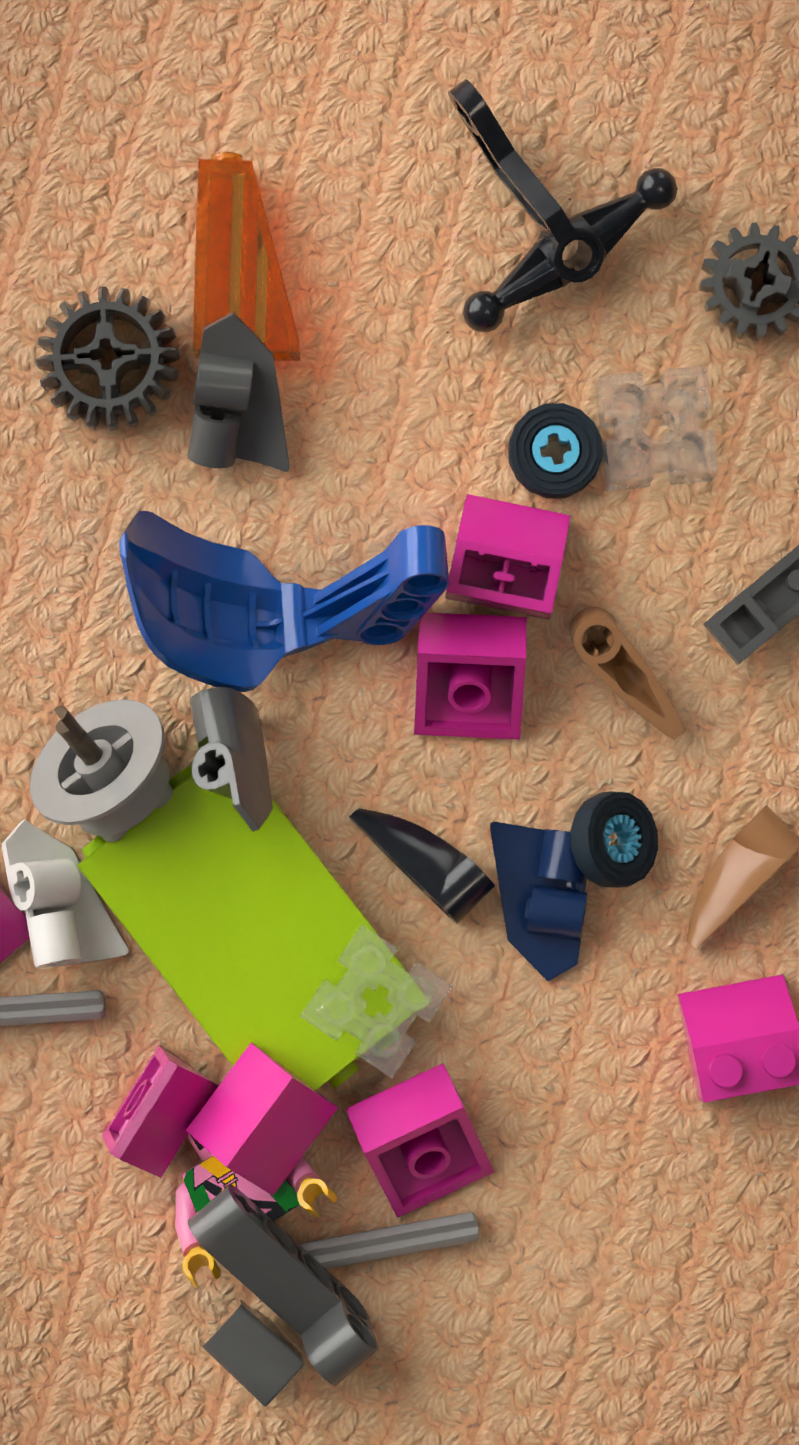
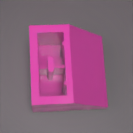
M466 494L445 599L549 620L555 601L571 515Z

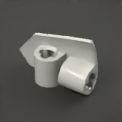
M26 820L21 821L2 843V850L12 901L17 908L25 910L35 968L66 966L125 956L129 949L104 908L94 887L78 868L77 864L80 862L73 849L43 832Z

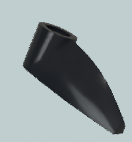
M360 808L349 816L350 820L456 924L495 887L489 877L465 854L417 824L393 815Z

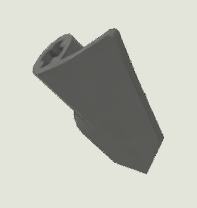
M233 311L205 326L203 329L193 396L195 409L187 456L192 462L209 468H228L233 466L235 458L287 472L290 469L273 352Z
M216 687L200 691L190 698V707L199 748L192 762V777L200 788L232 799L233 806L252 832L260 829L273 809L266 750L258 709L247 696L232 688Z

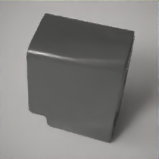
M240 1300L241 1305L206 1343L201 1340V1345L263 1406H267L288 1384L287 1381H290L303 1367L302 1355L269 1317H265L257 1309L253 1310Z

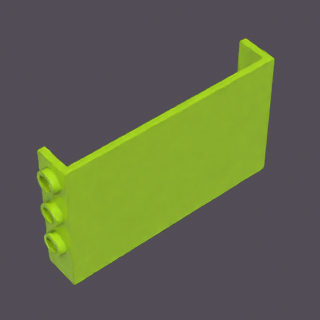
M189 765L169 780V784L173 788V794L164 806L154 809L148 817L130 828L121 839L115 842H106L101 836L94 838L81 850L86 858L78 863L77 866L232 1066L235 1065L252 1042L313 1089L317 1090L327 1081L335 1089L360 1069L354 1062L356 1058L370 1047L378 1055L402 1036L396 1027L430 1000L273 799V809L260 829L252 832L233 806L232 799L200 788L194 782L192 765Z

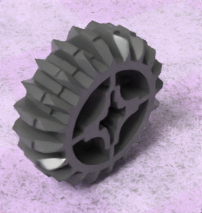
M99 287V302L92 304L85 291L79 292L78 300L82 305L80 309L74 312L71 305L64 301L59 307L67 319L63 323L56 318L49 317L47 319L46 325L53 333L57 334L56 337L43 336L38 339L40 348L52 352V355H45L36 359L38 369L53 371L40 380L41 386L44 390L59 388L51 398L55 408L62 407L72 401L66 415L73 422L79 419L83 412L87 410L86 425L89 429H96L101 415H106V423L109 430L117 431L119 426L118 415L125 414L130 426L134 427L139 424L138 417L134 412L136 408L142 406L150 416L157 413L153 402L149 399L153 394L162 400L170 398V391L159 383L160 380L170 382L178 380V371L164 365V363L179 360V349L162 347L176 338L174 329L170 327L157 330L166 319L165 314L160 309L153 311L145 317L150 305L148 298L145 296L138 298L133 306L129 307L130 292L128 289L121 288L116 302H111L107 287ZM114 320L125 321L137 327L148 338L151 348H138L136 344H124L117 340ZM98 321L93 341L85 347L74 348V353H68V349L76 335L88 325ZM113 348L116 356L120 358L113 360L112 369L104 370L100 361L96 359L104 358V349ZM150 364L142 382L131 392L119 397L121 380L124 375L130 371L142 369V365ZM78 369L81 374L89 373L99 377L103 399L90 397L76 389L68 379L67 370Z

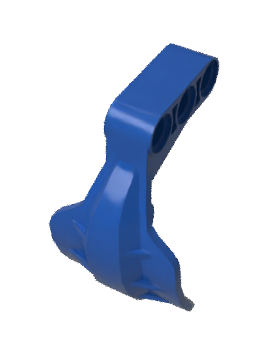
M139 511L119 541L120 557L134 616L140 633L149 649L167 667L191 679L214 687L232 688L238 692L252 691L257 688L281 658L305 651L333 639L361 641L370 645H387L398 642L405 637L449 586L445 534L440 528L430 525L412 526L404 529L382 553L322 590L304 588L296 583H280L250 551L213 543L197 537L149 511Z

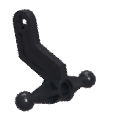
M465 79L448 91L452 104L495 174L541 229V233L532 248L494 292L478 291L471 294L465 301L463 315L466 324L472 330L478 332L495 330L503 322L505 309L565 287L571 282H584L592 278L600 270L607 254L647 208L661 210L669 207L676 198L678 188L674 176L665 169L652 168L644 171L638 178L635 192L576 213L568 219L562 207L515 151L477 89ZM578 240L576 253L571 258L562 260L565 247L570 242Z

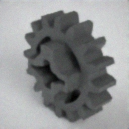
M751 223L748 234L745 237L742 236L736 227L730 229L728 234L730 245L727 246L725 243L716 240L711 250L718 260L704 259L701 269L712 275V277L701 280L699 291L712 292L713 295L705 303L704 309L706 312L716 309L721 311L722 314L717 323L719 328L726 326L730 321L737 324L735 330V337L741 339L747 328L754 329L757 341H763L766 336L767 327L771 326L781 336L787 330L786 317L795 323L799 322V307L796 305L799 304V254L796 255L793 251L798 238L793 235L785 242L779 240V226L773 225L768 235H761L758 223ZM758 249L755 256L744 261L736 258L733 261L730 260L742 251ZM777 256L786 264L791 277L782 273L776 262ZM763 262L762 274L764 275L763 284L765 285L760 292H757L752 302L750 297L753 290L750 289L752 285V280L750 279ZM723 286L733 290L739 302L738 308L730 302ZM770 302L778 305L781 302L784 303L775 312L757 315L759 308Z

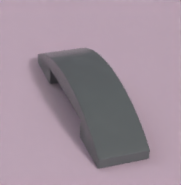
M799 545L703 624L737 665L799 614Z

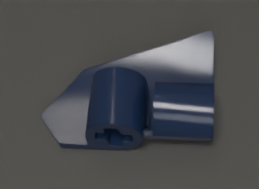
M492 822L490 824V832L507 939L547 981H550L578 964L587 902V892H585L587 878L576 865L571 850V834L567 831L543 830Z

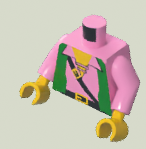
M188 1134L187 1138L201 1159V1162L182 1174L184 1182L176 1190L175 1228L185 1257L182 1264L183 1271L193 1287H198L195 1274L202 1266H209L216 1280L221 1276V1269L213 1256L199 1244L190 1231L188 1220L228 1185L238 1188L273 1221L299 1205L312 1216L319 1217V1213L313 1207L314 1199L318 1195L325 1193L335 1203L337 1201L336 1193L319 1179L316 1172L304 1156H302L272 1196L224 1166L195 1138Z

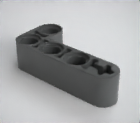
M228 1185L188 1220L189 1229L199 1244L301 1336L307 1358L327 1382L334 1386L338 1385L378 1350V1344L369 1316L359 1300L238 1188Z

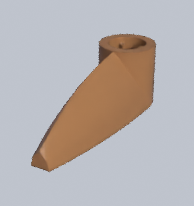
M588 607L578 612L572 619L570 635L579 657L634 711L671 739H677L686 731L679 714L649 666L618 628L612 614L599 607ZM595 625L596 629L599 630L600 625L605 626L606 628L603 632L606 640L596 645L595 641L592 640L591 645L586 644L588 638L585 631L589 627Z
M767 805L729 842L702 884L693 908L686 939L695 950L799 850V837Z

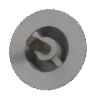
M114 700L93 706L75 717L64 706L54 709L60 718L56 724L57 732L40 752L30 778L32 801L45 818L58 824H79L86 832L101 836L106 842H115L121 839L130 828L148 817L154 809L164 806L171 799L173 788L169 784V766L166 759L162 756L165 743L164 728L161 720L150 707L134 700Z

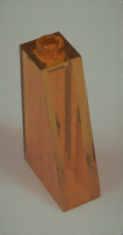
M216 152L211 154V159H198L192 344L195 357L199 358L204 327L234 311L273 352L275 361H301L300 341L252 160H243L241 154L233 152Z

